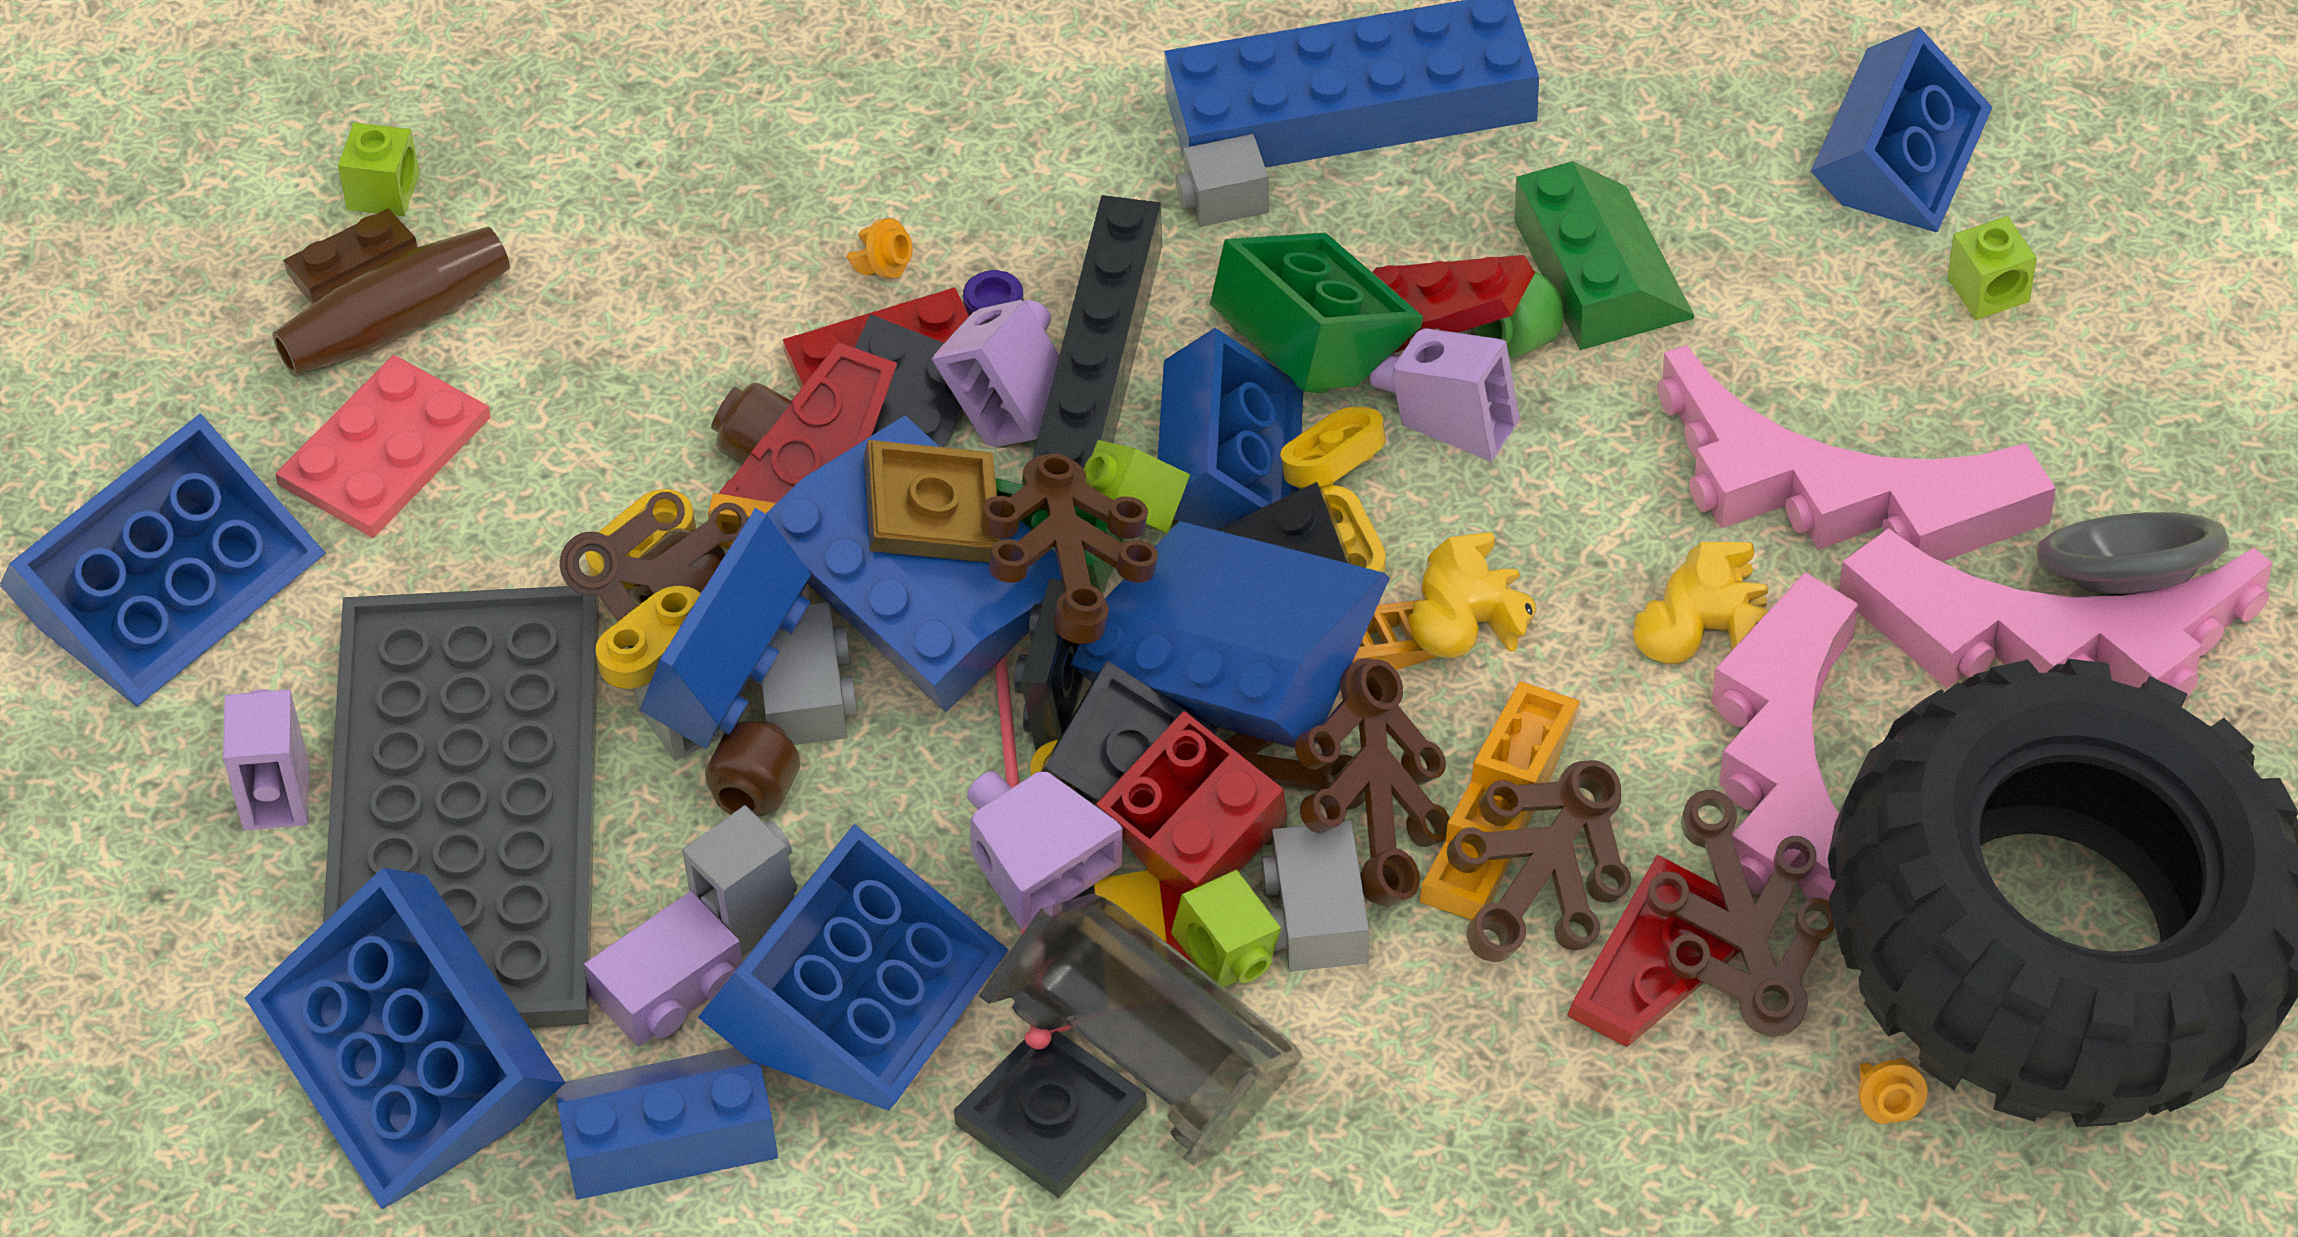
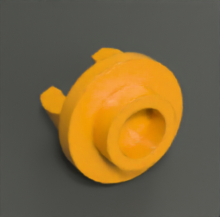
M884 218L878 219L870 227L860 230L858 236L866 248L860 251L848 252L846 258L852 267L864 275L876 273L884 279L900 277L913 253L911 238L903 225L896 219Z
M1904 1057L1896 1058V1060L1881 1062L1874 1067L1869 1062L1860 1064L1858 1098L1863 1111L1870 1119L1880 1124L1908 1121L1923 1108L1927 1099V1084L1920 1070L1911 1064L1909 1060Z

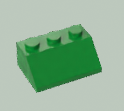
M1574 161L1516 176L1514 221L1542 276L1546 277L1559 291L1563 301L1564 320L1580 350L1694 319L1691 307L1627 186Z
M1326 232L1224 240L1210 305L1230 322V326L1235 331L1242 333L1262 351L1261 353L1266 359L1274 362L1301 390L1322 394L1328 392L1330 388L1357 386L1421 328L1423 316Z

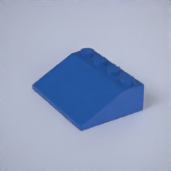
M200 413L11 561L1 580L0 587L40 631L138 707L317 562L326 552Z
M903 416L802 478L766 514L810 571L811 575L807 584L826 602H830V605L946 713L1029 633V621L1033 605L1035 603H1043L1049 579L1061 580L1056 552L1053 549L1028 568L1027 575L1023 580L1014 583L1002 582L994 578L989 571V563L870 551L864 452L868 440L940 447L907 416ZM1020 521L1018 532L1014 536L1000 539V541L1007 539L1019 541L1031 529Z
M1179 521L1155 546L1158 552V559L1153 578L1143 583H1134L1123 579L1105 598L1109 612L1104 635L1093 643L1079 644L1070 665L1092 683L1100 668L1109 661L1209 725L1295 748L1296 739L1301 733L1315 726L1322 725L1327 719L1340 691V679L1346 668L1354 660L1390 578L1384 572Z
M854 824L733 972L698 1018L751 1061L889 1111L1009 949Z
M382 868L244 997L381 1209L388 1207L435 1180L519 1126L566 1083L427 875Z

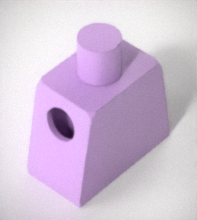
M1017 300L981 308L973 312L932 358L933 363L985 445L1001 447L1038 439L1059 359V353L1045 332L1051 323V315L1047 308L1039 302Z
M1425 328L1415 334L1401 356L1391 354L1370 373L1372 387L1396 394L1403 426L1491 462L1520 420L1507 344L1504 340Z
M989 771L978 777L970 786L967 799L977 809L970 818L972 855L1022 930L1029 925H1033L1122 866V826L1049 772H1037L1011 788L997 772Z

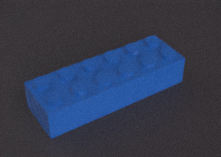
M1461 0L1164 51L1166 98L1183 158V148L1253 134L1266 168L1537 121L1539 74L1513 0Z

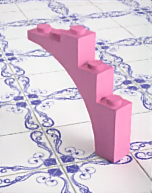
M1687 345L1664 352L1663 377L1657 383L1658 396L1665 412L1670 416L1678 414L1685 425V439L1691 454L1696 459L1695 476H1692L1689 480L1693 500L1701 512L1711 510L1721 528L1786 506L1787 516L1793 529L1799 534L1807 532L1818 550L1882 527L1883 532L1888 528L1928 556L1942 562L2050 523L2056 487L2026 443L1981 455L1931 460L1880 457L1832 447L1787 430L1747 407L1710 375Z
M1888 528L1843 560L1839 592L1858 603L1857 612L1946 688L1950 687L1964 675L1970 678L1976 673L1984 672L1990 666L1994 657L1999 659L2004 665L2029 660L2039 673H2047L2056 664H2065L2067 659L2071 658L2108 663L2113 681L2140 688L2143 682L2146 683L2148 677L2151 676L2188 693V697L2195 689L2199 680V676L2196 673L2200 656L2205 655L2215 647L2221 639L2225 627L2237 618L2243 622L2250 621L2267 603L2269 598L2267 586L2273 562L2258 550L2252 548L2215 571L2172 587L2124 596L2068 597L2022 591L1973 577L1928 556Z
M1806 572L1715 668L1711 703L1717 706L1721 716L1730 724L1744 727L1723 750L1719 785L1724 788L1727 796L1737 806L1746 810H1753L1731 834L1750 892L1755 895L1762 893L1775 868L1774 855L1780 842L1789 836H1802L1814 845L1816 862L1811 873L1806 878L1799 880L1797 886L1802 889L1807 900L1819 897L1829 901L1836 880L1830 877L1828 854L1835 821L1839 813L1830 800L1816 760L1812 713L1829 670L1853 639L1858 603ZM1789 849L1783 853L1785 862L1791 867L1799 868L1807 864V859L1800 850Z

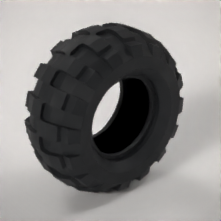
M2068 658L2065 664H2056L2047 673H2039L2029 660L1991 667L1989 671L1976 673L1961 684L1957 682L1945 692L1942 689L1938 690L1896 719L1883 742L1869 750L1834 825L1828 854L1830 877L1836 880L1834 889L1829 897L1831 914L1846 967L1861 971L1858 981L1860 993L1865 998V1006L1887 1036L1903 1031L1920 1048L1918 1059L1921 1062L1919 1067L1952 1090H1955L1960 1080L1964 1079L1996 1094L1993 1110L2035 1122L2037 1117L2043 1119L2052 1111L2067 1112L2071 1114L2076 1127L2107 1126L2131 1122L2143 1117L2147 1110L2152 1115H2156L2166 1109L2171 1112L2223 1088L2234 1071L2253 1063L2277 1032L2297 1000L2298 810L2281 778L2262 779L2253 768L2255 756L2251 753L2254 745L2225 718H2222L2214 725L2209 726L2182 708L2188 693L2151 676L2148 677L2146 683L2143 682L2140 688L2113 681L2108 663ZM2040 834L2073 841L2098 852L2117 865L2132 879L2145 896L2156 919L2160 933V943L2131 951H2104L2075 945L2043 931L2023 917L1997 888L1985 865L1980 846L1994 839L2010 835Z

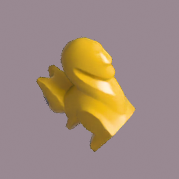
M1492 532L1449 537L1428 556L1427 568L1421 584L1424 600L1413 603V613L1408 615V621L1415 642L1429 654L1448 659L1466 655L1476 645L1479 631L1477 622L1487 623L1510 652L1516 651L1518 637L1526 634L1527 627L1536 613V603L1530 595L1510 588L1509 585L1520 577L1517 569L1489 570L1485 557L1490 554L1495 546L1496 540Z
M1700 542L1692 548L1686 556L1685 563L1667 581L1664 599L1647 602L1644 610L1636 614L1632 634L1636 646L1642 653L1656 662L1680 664L1693 657L1701 647L1704 630L1728 632L1732 651L1769 611L1764 608L1767 606V598L1763 597L1768 594V585L1743 582V579L1749 578L1753 572L1752 564L1748 562L1755 555L1754 545L1750 542Z

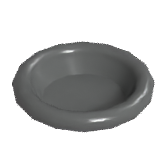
M2141 512L2110 515L2080 521L2057 529L2038 543L2036 552L2038 563L2042 569L2061 578L2071 579L2076 586L2086 591L2110 593L2111 596H2124L2168 588L2188 581L2195 575L2199 567L2212 563L2228 549L2229 539L2226 529L2222 524L2204 516L2178 512Z

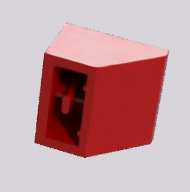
M1185 711L1176 718L1096 804V807L1122 826V840L1148 871L1180 897L1182 894L1232 871L1237 870L1240 872L1273 836V829L1280 828L1288 820L1284 789Z

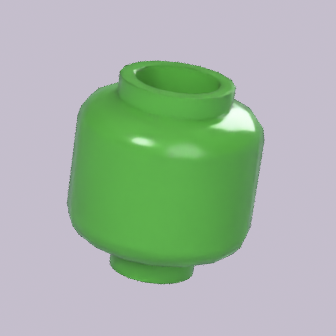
M1535 271L1513 315L1475 327L1476 336L1506 341L1509 358H1518L1553 342L1562 330L1564 319L1562 297L1546 277Z

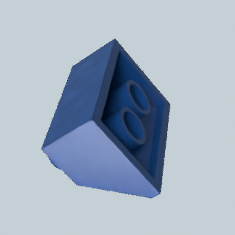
M1917 27L1867 48L1812 166L1811 173L1842 206L1938 232L1989 117L1992 106L1920 27Z
M1216 327L1164 360L1157 459L1190 474L1174 518L1182 522L1214 530L1299 491V487L1290 485L1284 479L1280 452L1287 443L1302 434L1303 390L1298 388L1287 374Z
M757 508L753 510L660 658L639 709L641 712L705 749H708L719 730L728 735L732 733L749 704L748 700L740 696L750 679L760 685L763 683L780 653L779 650L771 646L781 629L791 635L793 634L811 603L810 600L801 596L810 578V571L764 512Z
M735 1047L565 1081L566 1083L556 1091L557 1105L576 1200L778 1159L773 1120L761 1064L749 1060Z

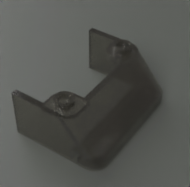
M1096 894L1040 908L979 995L988 1004L1012 998L1015 1001L1012 1005L1014 1012L1035 1028L1045 1030L1049 1024L1059 1028L1069 1025L1171 1106L1167 1111V1116L1174 1125L1170 1133L1178 1143L1188 1149L1183 1158L1193 1166L1222 1153L1283 1085L1303 1058L1298 1047L1284 1034L1124 909Z

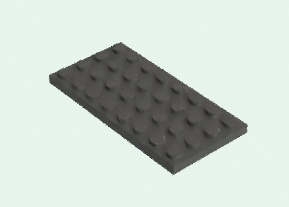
M569 586L343 597L323 923L382 868L427 875L528 1027L589 1024L590 993L584 963L590 960L598 670L596 644L599 629V596L582 595L572 590Z

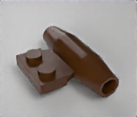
M389 208L375 215L364 217L357 224L324 240L311 243L304 250L283 260L287 274L303 295L311 302V305L272 333L273 341L283 363L294 376L366 355L451 313L510 269L507 253L496 233L488 226L418 247L415 236Z

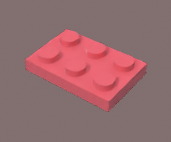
M393 354L275 473L277 483L282 488L374 538L491 418L489 406Z

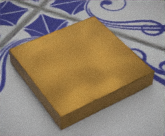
M868 440L864 452L870 551L989 563L992 547L1000 539L987 535L981 529L980 521L984 502L991 497L997 496L993 452Z

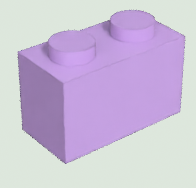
M259 689L249 693L225 695L223 760L243 831L308 825L309 759L291 690L271 691Z
M690 891L585 962L584 967L590 997L637 1047H640L654 1036L658 1039H663L675 1033L684 1023L687 1013L709 999L711 1001L742 963L743 959L739 939Z

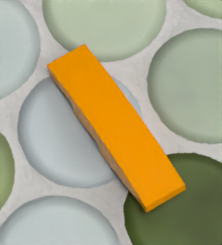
M1519 681L1473 762L1471 782L1448 821L1445 843L1421 884L1420 903L1471 920L1481 908L1492 902L1512 858L1487 860L1478 871L1463 873L1450 864L1447 857L1448 844L1459 831L1468 827L1477 828L1483 832L1526 829L1535 811H1521L1511 823L1504 826H1496L1486 821L1479 810V800L1494 782L1500 780L1509 781L1515 785L1548 783L1579 711L1580 700ZM1493 796L1495 804L1500 809L1510 811V806L1503 797ZM1461 843V848L1467 856L1478 858V853L1471 844Z

